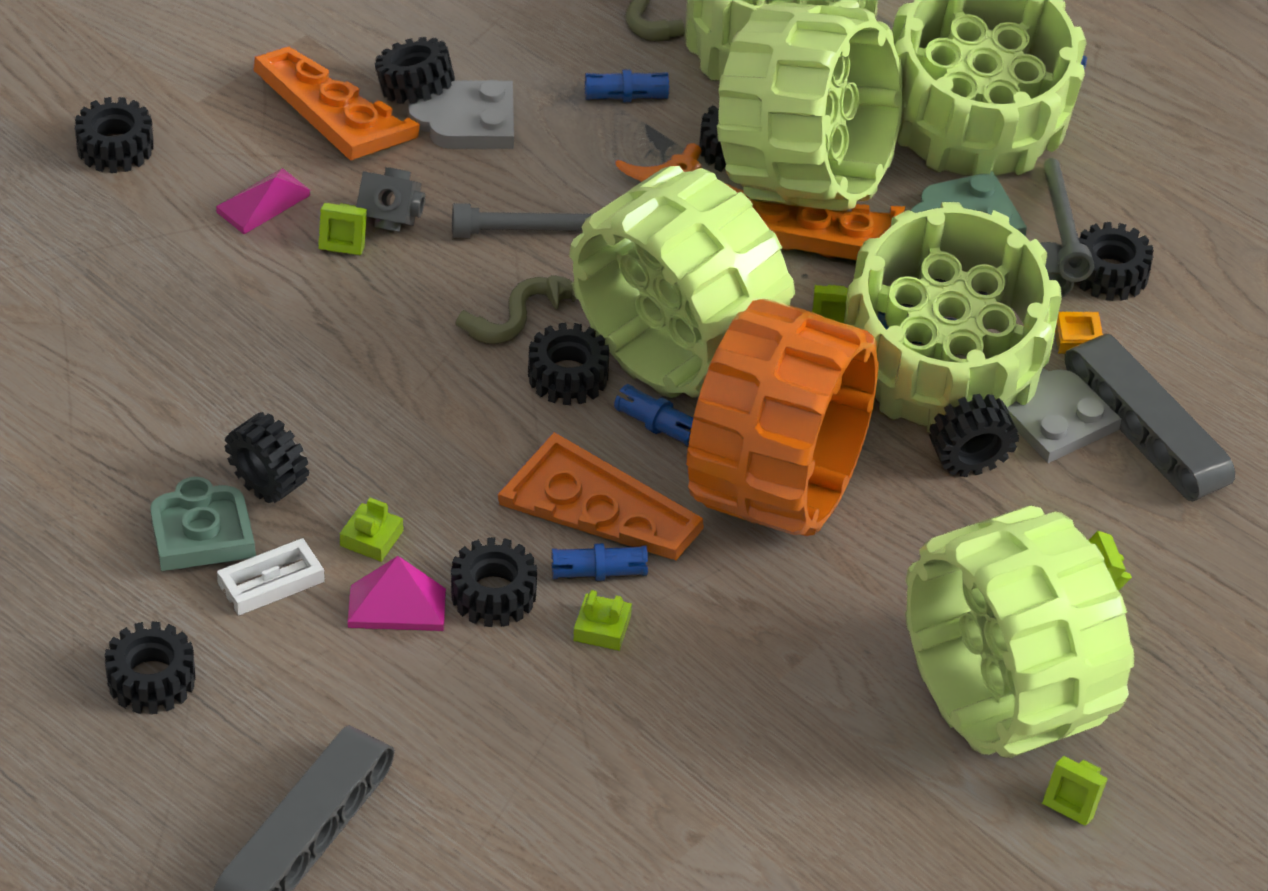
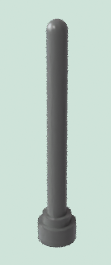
M1049 158L1044 162L1043 168L1063 246L1057 255L1061 276L1068 281H1083L1094 270L1092 253L1086 245L1079 242L1060 163L1055 158Z
M453 203L452 237L470 238L471 234H479V230L583 231L582 225L593 214L479 212V208H471L470 203Z

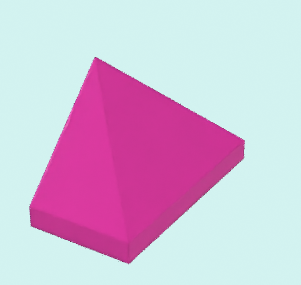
M281 168L217 205L216 212L242 234H246L309 197L310 189L285 169Z
M396 556L351 585L348 628L444 631L446 588L401 557Z

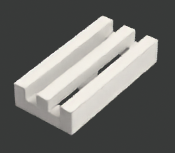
M303 538L217 571L218 585L222 590H226V597L230 603H234V610L238 616L325 582L324 569ZM300 559H303L302 561H299V562H297V563H294V564H291V565H289V566H286V567H284V568L279 569V568L282 567V566H285V565L290 564V563H292V562H295V561H298V560H300ZM259 575H262L261 577L255 578V579H253V580H250V581L245 582V583H243V584H240V585H238V586L236 585V584H239V583L244 582V581H246V580H249V579H251V578H254V577H257V576H259Z

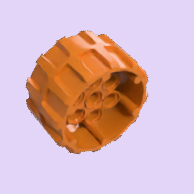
M769 299L754 300L745 311L738 312L715 351L696 404L686 462L688 466V489L690 495L696 501L703 503L707 508L785 533L810 536L819 532L823 524L837 508L852 477L864 444L873 410L879 362L877 360V342L875 338L866 330Z

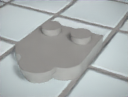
M454 80V82H451L452 86L449 89L442 88L443 93L439 96L433 93L429 100L424 101L423 98H418L417 103L409 104L410 118L420 124V130L430 132L432 142L440 147L448 149H514L513 81Z
M1043 368L1034 397L1026 405H1021L1015 401L1007 407L1018 433L1047 463L1118 431L1121 424V418L1077 374L1067 370H1052L1048 372Z

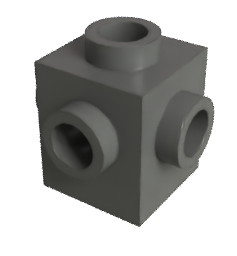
M385 167L384 175L363 171L356 207L367 209V217L376 218L374 227L400 232L401 223L414 226L415 217H421L425 205V192H420L422 183L410 180L411 172ZM394 194V195H395V200H394L393 204L391 205L390 199H391L392 195Z

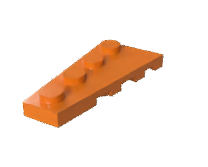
M289 46L255 57L253 71L349 160L418 138L419 123L409 117L401 121L391 115L392 107L380 100L374 104L359 96L360 88L348 81L332 80L328 77V69Z
M749 199L753 203L752 207L767 227L776 234L782 249H798L819 253L828 258L841 257L857 260L858 251L869 238H879L890 228L892 218L905 211V206H890L889 213L870 212V206L864 204H856L855 208H852L851 211L802 206L796 209L790 208L789 205Z
M555 432L498 494L499 505L631 547L646 545L647 552L675 561L704 529L703 518Z

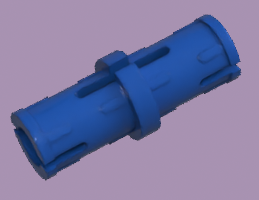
M631 69L622 70V73H585V100L613 98L623 99V102H631L632 99L641 98L668 99V72L632 73Z
M626 384L620 389V392L627 395V398L633 402H629L617 395L614 402V408L617 411L645 423L646 429L655 434L663 432L684 443L685 446H689L690 432L686 431V429L691 431L693 417L675 409L671 401L662 397L655 399L630 384Z
M604 543L594 544L593 548L587 549L552 548L551 550L553 579L595 576V581H605L606 576L648 575L646 545L641 547L605 548Z

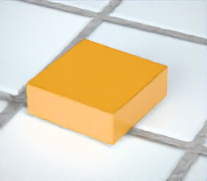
M1099 312L1058 313L1055 328L1058 354H1065L1067 350L1103 335Z

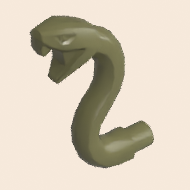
M632 0L626 10L625 19L629 28L641 38L649 41L669 40V37L685 34L682 19L667 21L666 19L647 21L642 19L641 15L648 6L649 0Z
M551 275L548 278L533 277L518 283L510 294L508 300L510 318L506 323H491L482 316L476 317L463 310L457 317L455 325L467 331L470 337L487 344L507 342L516 337L525 327L527 321L526 301L530 296L536 294L546 295L555 310H557L559 301L564 298L571 299L572 302L576 301L571 284L572 281L557 275Z

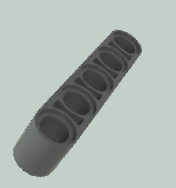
M1105 333L1066 351L1065 365L1067 371L1077 374L1121 418L1120 431L1184 498L1193 502L1234 482L1235 469L1229 455L1115 337Z
M350 725L344 727L218 878L213 891H293L388 774L394 759V747Z

